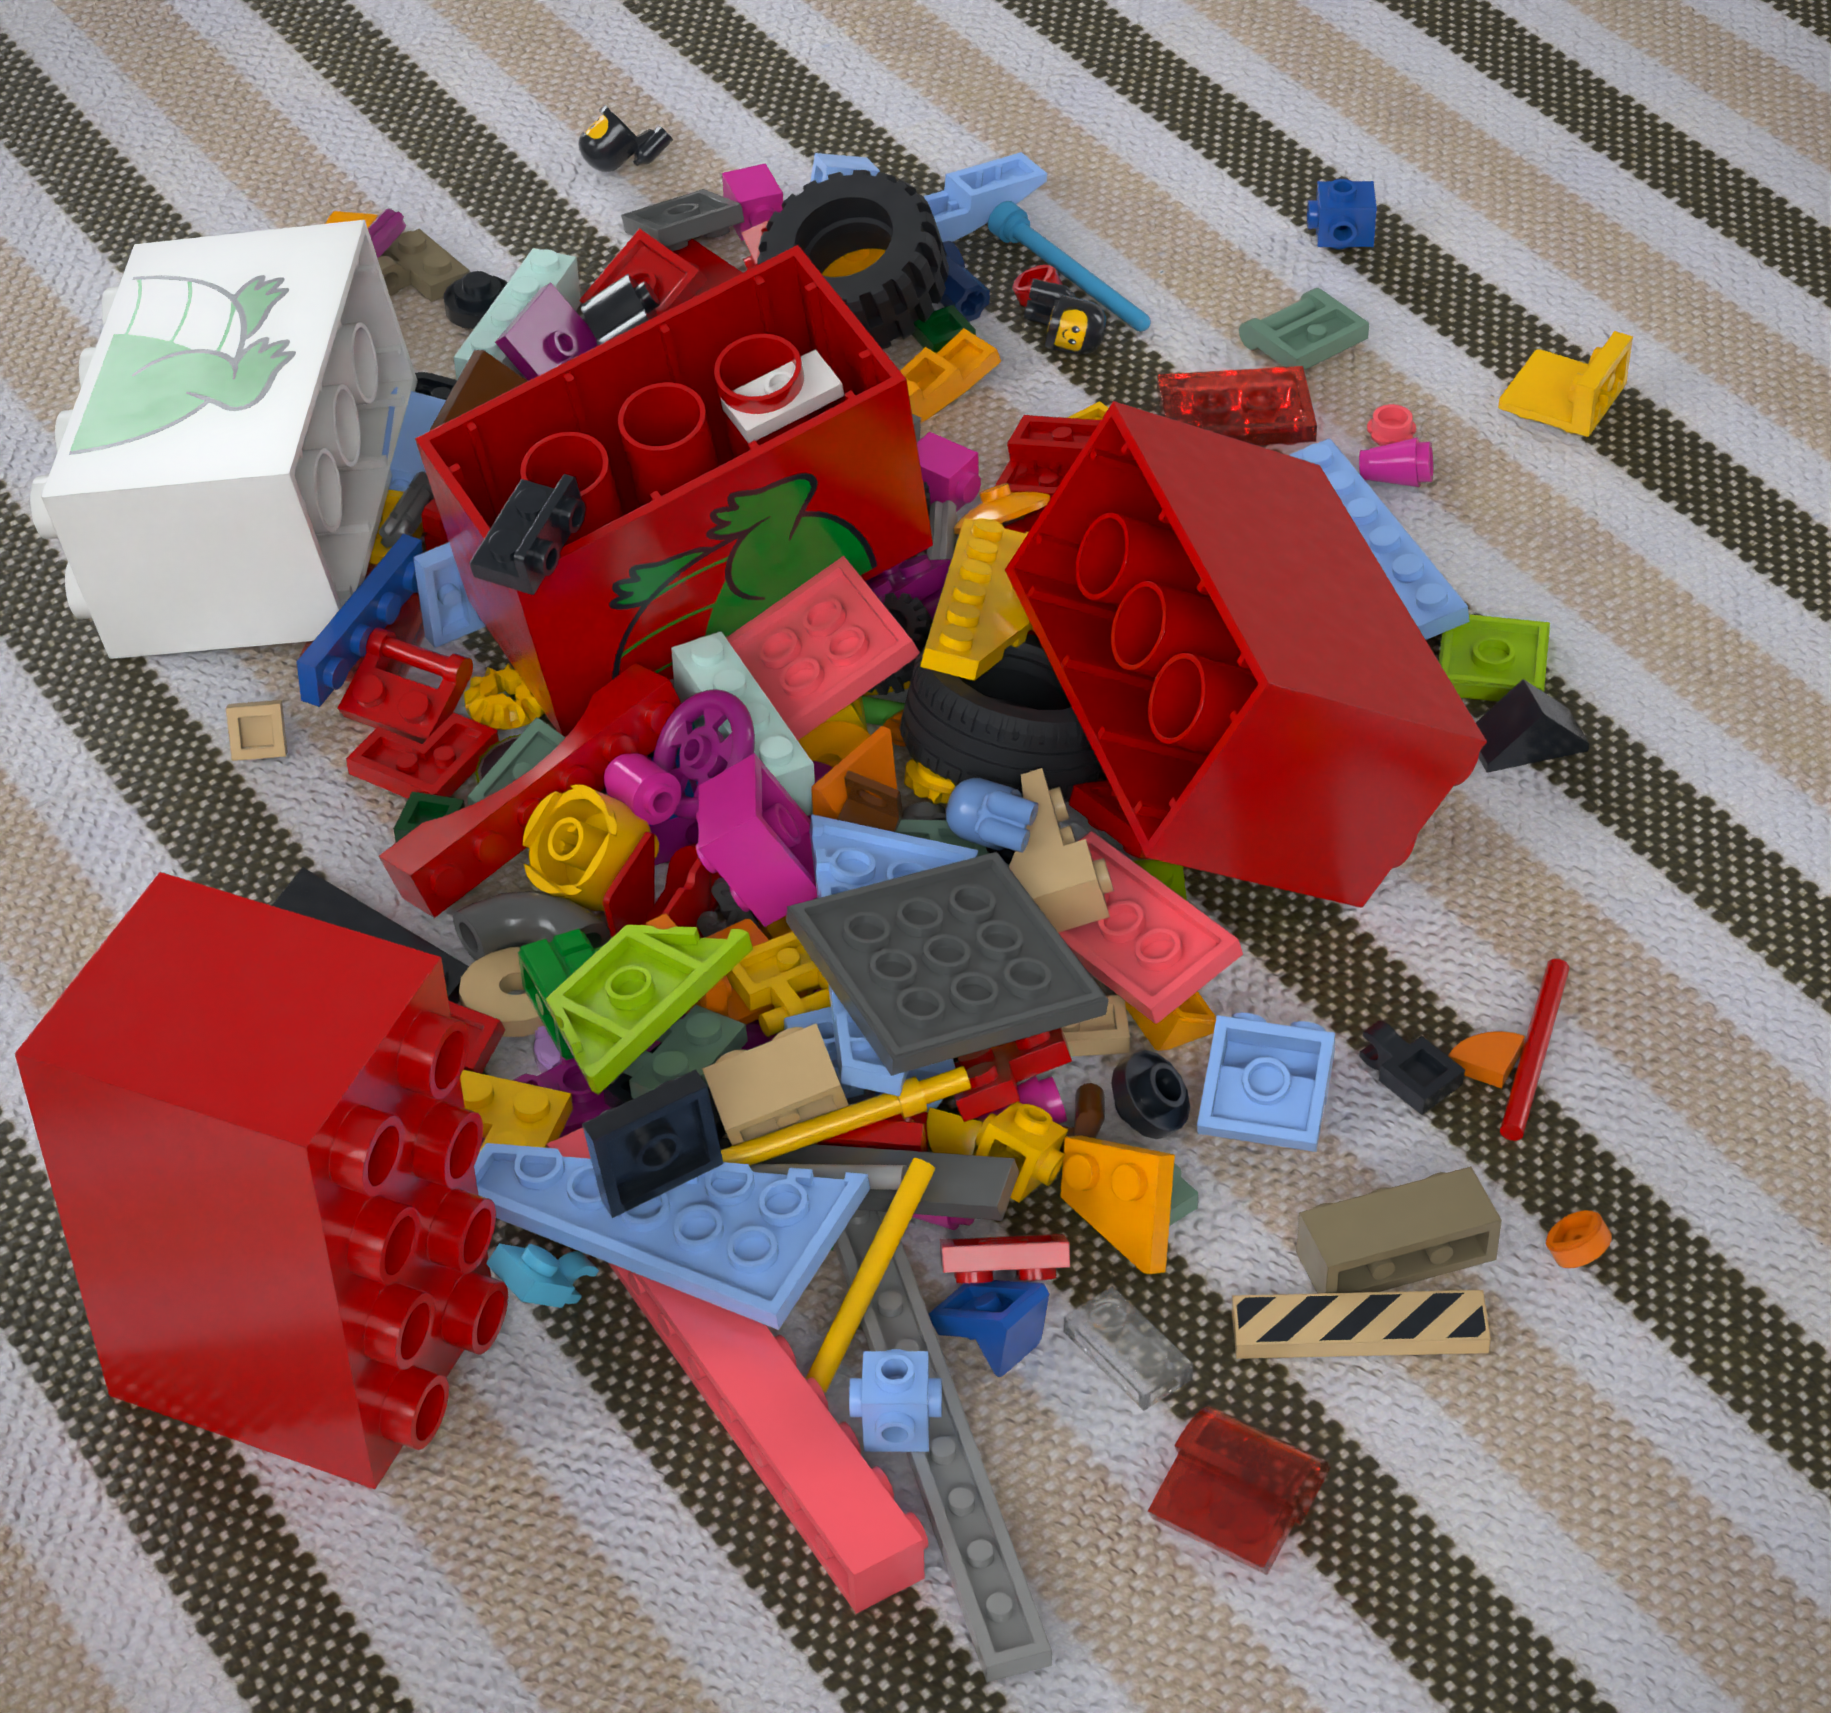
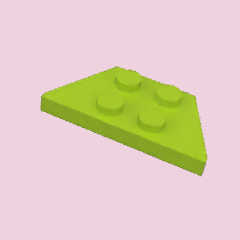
M625 925L546 998L551 1015L592 1092L599 1095L753 950L747 931L731 929L727 939L700 938L697 927L657 929L654 926Z

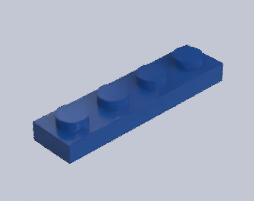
M402 534L296 661L301 701L320 707L334 689L337 690L344 684L348 672L360 657L365 656L366 644L371 632L377 627L384 629L387 624L394 623L401 607L413 593L418 592L413 557L423 553L421 539Z

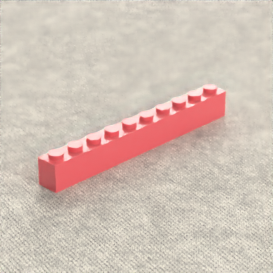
M583 1128L546 1144L547 1148L559 1149L563 1157L591 1159ZM608 1263L856 1614L925 1579L924 1549L928 1548L929 1543L921 1522L914 1513H903L894 1500L892 1486L883 1470L878 1466L870 1468L864 1460L854 1431L845 1421L837 1423L828 1411V1402L822 1388L814 1378L811 1377L806 1380L797 1368L794 1353L782 1335L779 1334L774 1337L765 1324Z

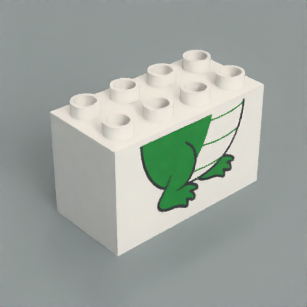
M365 220L134 244L120 285L118 287H108L104 291L102 298L104 328L97 347L85 348L80 355L79 380L81 390L74 409L63 410L58 414L55 425L57 455L50 474L37 476L31 487V513L39 535L44 539L58 538L68 560L65 572V590L69 607L76 618L93 619L109 659L314 641L365 579L392 478L390 465L411 391L415 392L417 385L412 362ZM395 387H398L397 394H391ZM389 406H393L395 410L387 460L386 455H382Z

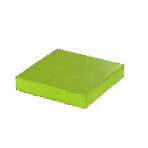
M1469 614L1470 622L1442 633L1439 663L1460 698L1498 702L1522 679L1544 692L1550 632L1549 622Z

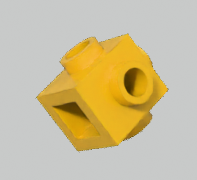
M1016 1102L998 1116L991 1113L985 1119L974 1141V1144L978 1146L975 1156L1015 1159L1019 1174L1010 1198L1020 1203L1040 1184L1043 1183L1049 1186L1057 1177L1066 1155L1059 1150L1068 1129L1053 1122L1050 1114L1042 1108Z

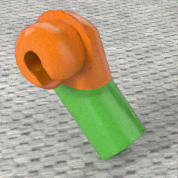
M862 696L866 723L890 729L892 742L900 747H906L900 732L905 703Z

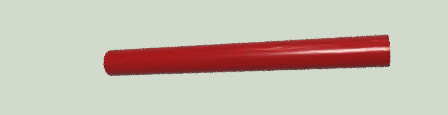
M1561 959L1549 960L1545 969L1500 1127V1134L1507 1140L1518 1141L1523 1138L1570 970L1568 963Z

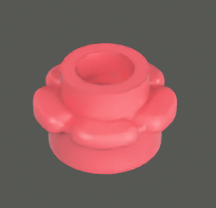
M1388 404L1380 406L1374 411L1373 418L1367 424V431L1371 434L1373 441L1379 446L1412 439L1413 434L1416 433V424L1413 422V415L1410 410L1400 405Z

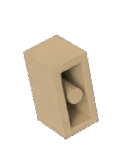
M817 1024L806 1028L793 1027L778 1033L768 1043L748 1051L734 1050L722 1055L715 1064L702 1068L732 1146L849 1106Z

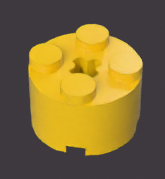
M580 784L572 785L573 789L562 794L555 791L546 796L529 818L524 831L522 845L529 848L530 865L524 863L525 872L532 884L541 891L554 896L569 898L589 910L605 911L603 907L605 893L644 833H651L648 822L636 816L623 802L590 787ZM655 835V858H656V856H657V854H658V852H659V841H658L657 836Z

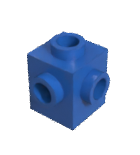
M1348 179L1317 181L1316 200H1308L1307 227L1308 229H1316L1317 247H1330L1333 249L1374 247L1377 211L1374 181H1351Z

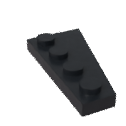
M301 868L272 904V906L441 957L448 1001L456 1004L460 1001L459 987L461 976L469 968L468 965L306 868Z

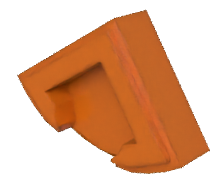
M1503 1031L1480 1033L1461 1041L1451 1050L1448 1057L1465 1069L1464 1076L1502 1089L1522 1053L1525 1036Z

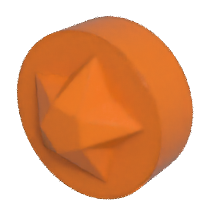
M1588 1210L1578 1211L1565 1216L1551 1228L1546 1238V1246L1560 1267L1577 1268L1600 1257L1609 1247L1612 1234L1599 1213Z

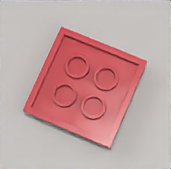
M845 556L839 558L726 637L797 740L899 671L920 653L913 640Z

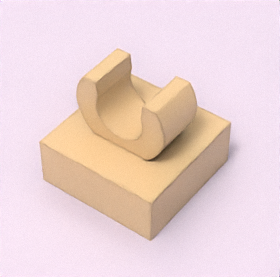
M282 700L227 705L226 716L232 761L286 757L288 751Z

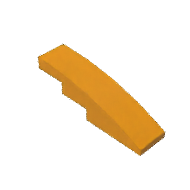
M965 328L938 353L925 347L900 370L907 379L912 414L921 417L922 423L960 397L1001 362L998 350Z

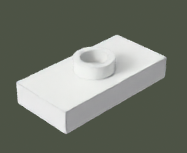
M816 349L801 356L804 371L802 389L796 398L783 408L769 413L748 414L731 408L721 398L723 411L748 443L754 440L757 441L844 396L842 382ZM791 361L735 389L733 392L744 396H763L773 393L789 382L796 366Z

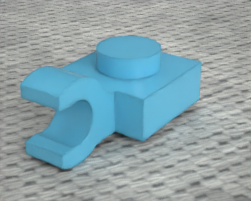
M499 1243L486 1263L522 1302L562 1308L565 1303L574 1304L579 1302L582 1296L575 1290L572 1284L583 1275L596 1276L599 1271L582 1252H569L557 1260L550 1252L533 1244H529L527 1248Z

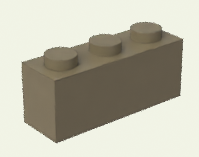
M1470 1166L1448 1173H1436L1425 1179L1392 1188H1379L1369 1194L1336 1203H1323L1313 1209L1299 1212L1296 1253L1317 1294L1381 1292L1496 1260L1502 1220Z

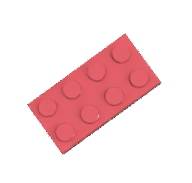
M1090 831L1080 840L1086 839L1093 861L1102 858L1105 860L1114 891L1104 894L1110 917L1059 932V935L1089 973L1153 1023L1157 1024L1243 955L1239 939L1096 833Z

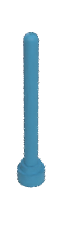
M1004 201L995 207L988 220V229L996 237L1006 243L1020 242L1135 330L1143 332L1150 327L1151 320L1145 312L1031 228L1028 215L1023 209L1012 201Z

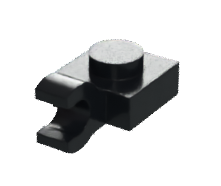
M1381 1020L1363 1031V1037L1371 1044L1360 1051V1058L1372 1069L1380 1071L1378 1081L1421 1115L1425 1114L1463 1085L1465 1069L1423 1036L1408 1044L1389 1024Z

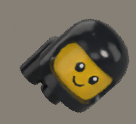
M603 105L599 109L602 116L585 133H581L578 145L582 157L591 167L602 172H611L619 168L633 154L635 156L633 163L636 166L642 163H652L673 141V138L661 126H657L654 130L648 129L636 136L621 119L612 113L606 105Z
M1033 279L1029 293L1031 300L1027 301L1023 319L1048 326L1045 347L1077 355H1086L1094 352L1101 345L1107 327L1106 316L1101 307L1094 302L1076 298L1075 294L1067 286Z

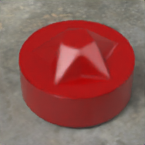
M1038 265L1020 274L1014 281L1012 289L1019 304L1026 307L1027 301L1031 300L1029 293L1033 279L1062 285V282L1053 266Z

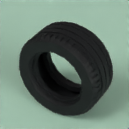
M1027 634L1025 642L1016 648L1011 645L1004 650L1002 660L975 681L922 668L920 666L925 647L918 654L900 726L901 736L910 756L916 763H921L933 773L940 775V777L950 779L955 787L964 780L982 778L1017 789L1022 794V797L1021 774L1042 768L1049 790L1060 787L1065 803L1070 801L1074 785L1098 781L1103 769L1037 636Z

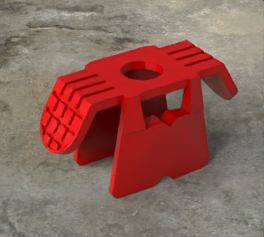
M645 832L603 898V907L611 937L615 936L625 925H646V922L665 913L677 927H697V920L700 914L705 911L714 912L719 904L712 895L711 890L714 882L722 878V876L718 872L713 874L705 868L698 857L696 844L686 845L677 850L671 857L665 888L655 903V835ZM698 929V933H699L700 938H704V936L702 935V933H701L700 930Z

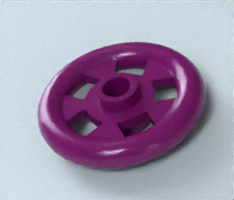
M710 689L689 697L670 715L659 735L653 762L675 776L680 783L681 800L674 812L678 817L696 819V812L699 811V785L754 753L755 731L752 718L744 703L730 692ZM704 715L705 725L692 730V724ZM728 719L732 733L724 739L718 729ZM678 748H680V767L675 769ZM688 779L698 782L694 797L684 795Z

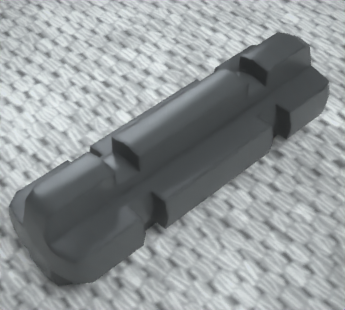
M422 471L415 475L409 487L390 513V517L386 519L380 528L381 544L384 547H392L402 534L413 536L412 534H414L422 522L421 513L424 507L434 498L425 472Z

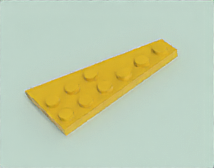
M964 518L920 667L975 681L1002 660L1004 650L1010 645L1016 648L1025 642L1028 631H1034L1005 572V568L1029 532L1024 534L1005 529L1001 523L992 519L978 518L970 520Z

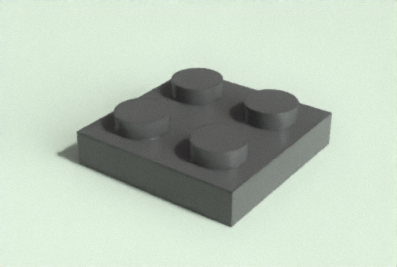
M705 189L621 215L625 233L633 236L640 228L671 251L688 246V240L702 235L704 238L723 236L730 232V226L745 222L740 203Z

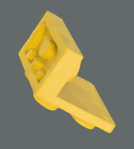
M1614 331L1602 348L1596 347L1594 349L1589 364L1545 350H1535L1499 398L1498 408L1524 419H1532L1561 428L1568 433L1589 437L1627 384L1633 336Z

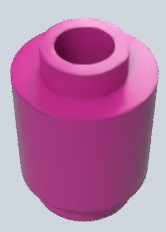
M641 754L620 755L613 759L605 770L604 785L608 796L626 804L636 816L647 821L648 825L662 823L676 811L681 800L679 781L675 776Z

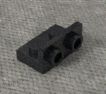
M564 474L555 489L521 479L469 562L473 576L534 595L544 577L554 572L559 561L560 551L571 533H576L584 521L586 507L581 498L576 477Z

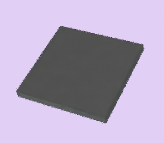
M997 852L787 906V924L891 1076L1106 1015L1109 999Z

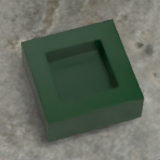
M954 305L935 310L925 323L919 319L915 321L914 326L916 330L911 334L923 348L927 347L933 352L938 353L963 328L976 335V329Z
M412 791L393 828L395 842H398L424 822L465 808L464 800Z

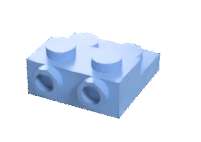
M1235 1013L1232 1017L1217 1015L1197 1122L1198 1134L1317 1152L1324 1105L1327 1102L1335 1055V1033L1327 1032L1322 1026L1306 1021L1293 1022L1290 1026L1267 1023L1263 1017L1252 1013Z

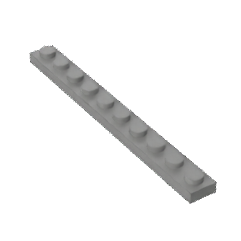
M856 1210L834 1244L848 1288H850L886 1212ZM900 1241L866 1310L861 1325L870 1351H887L892 1349L928 1351L929 1378H942V1417H930L929 1452L906 1453L986 1682L1052 1666V1649L902 1241Z

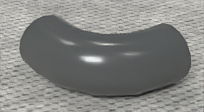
M540 891L501 893L472 903L456 911L453 915V923L459 940L469 955L476 961L498 950L521 947L542 939H547L548 942H551L555 935L578 928L581 932L585 933L593 948L604 946L611 939L609 927L599 917L569 898L558 897Z

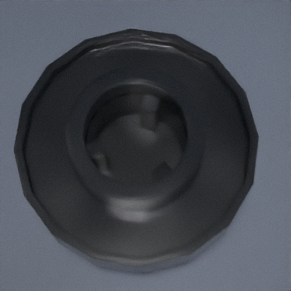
M482 271L467 273L464 277L448 286L443 295L446 317L455 325L474 329L507 285V281Z
M1143 1050L1123 1059L1115 1067L1111 1081L1115 1108L1121 1119L1128 1123L1131 1128L1144 1137L1157 1140L1169 1136L1184 1126L1190 1112L1188 1090L1181 1075L1168 1060L1158 1053Z

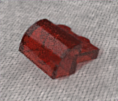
M1206 1406L1190 1420L1176 1441L1174 1447L1178 1455L1150 1505L1148 1513L1152 1519L1268 1575L1294 1523L1302 1524L1331 1467L1327 1461L1212 1406Z

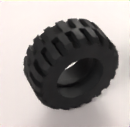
M853 170V175L843 176V173L837 172L829 174V179L817 183L814 180L804 185V191L799 195L795 196L792 193L783 201L781 205L783 210L780 213L775 211L766 225L768 232L764 231L760 239L758 265L799 245L822 274L831 263L847 253L861 249L886 250L874 264L860 272L848 276H824V278L882 349L891 347L890 341L900 336L904 340L915 332V321L919 319L924 323L934 312L932 303L938 304L946 289L944 283L948 278L949 271L946 259L947 254L930 206L924 196L917 194L916 188L903 180L897 182L895 176L878 172L876 176H871L870 171Z

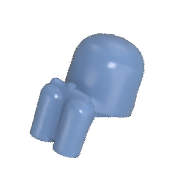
M970 778L959 783L952 791L946 807V819L949 828L961 839L995 850L1007 848L1023 853L1030 837V830L1026 829V827L1034 823L1038 812V803L1023 798L1020 791L1012 787L982 778Z

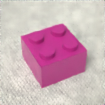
M755 753L699 785V811L696 812V819L699 824L698 843L696 844L698 857L709 872L713 874L718 872L728 883L733 899L744 912L751 910L766 927L787 915V906L817 898L809 833L810 819Z

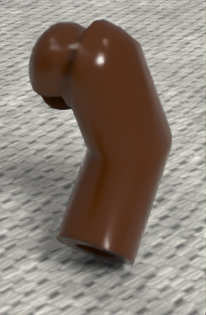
M1093 1083L1083 1084L1077 1089L1075 1094L1074 1127L1061 1125L1068 1129L1065 1137L1080 1135L1091 1138L1097 1137L1105 1120V1094L1103 1089ZM1064 1141L1059 1150L1064 1153Z

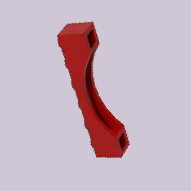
M634 663L593 694L586 711L573 730L548 756L530 771L505 788L473 805L420 824L380 854L378 857L401 897L433 918L437 917L527 848L522 846L526 825L535 808L546 796L555 791L562 794L573 789L572 785L579 784L600 792L605 788V770L613 759L623 754L647 756L654 751L666 721L681 704L670 679Z

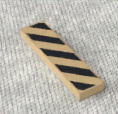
M1483 1290L1232 1295V1320L1236 1359L1489 1353L1491 1338Z

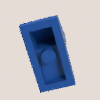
M1002 1280L985 1283H964L928 1315L938 1335L965 1337L969 1340L976 1339L994 1374L997 1377H1002L1040 1343L1050 1293L1044 1283Z

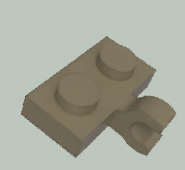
M421 229L400 234L381 257L377 258L383 276L387 275L384 280L390 296L396 294L404 287L412 285L433 302L444 297L443 295L448 286L464 277L467 273H470L469 269Z

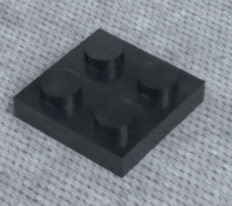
M696 1069L674 1080L666 1081L655 1089L618 1107L607 1109L599 1116L582 1124L601 1201L612 1218L724 1164L708 1088Z

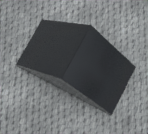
M1524 679L1476 722L1487 741L1480 750L1478 757L1487 773L1589 751V742L1570 710Z

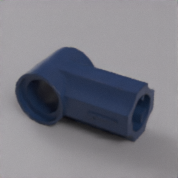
M944 241L943 245L947 254L946 259L949 271L948 278L944 283L946 289L940 303L944 307L954 305L968 322L979 318L983 309L990 304V290L965 268L963 257L956 245L951 241Z

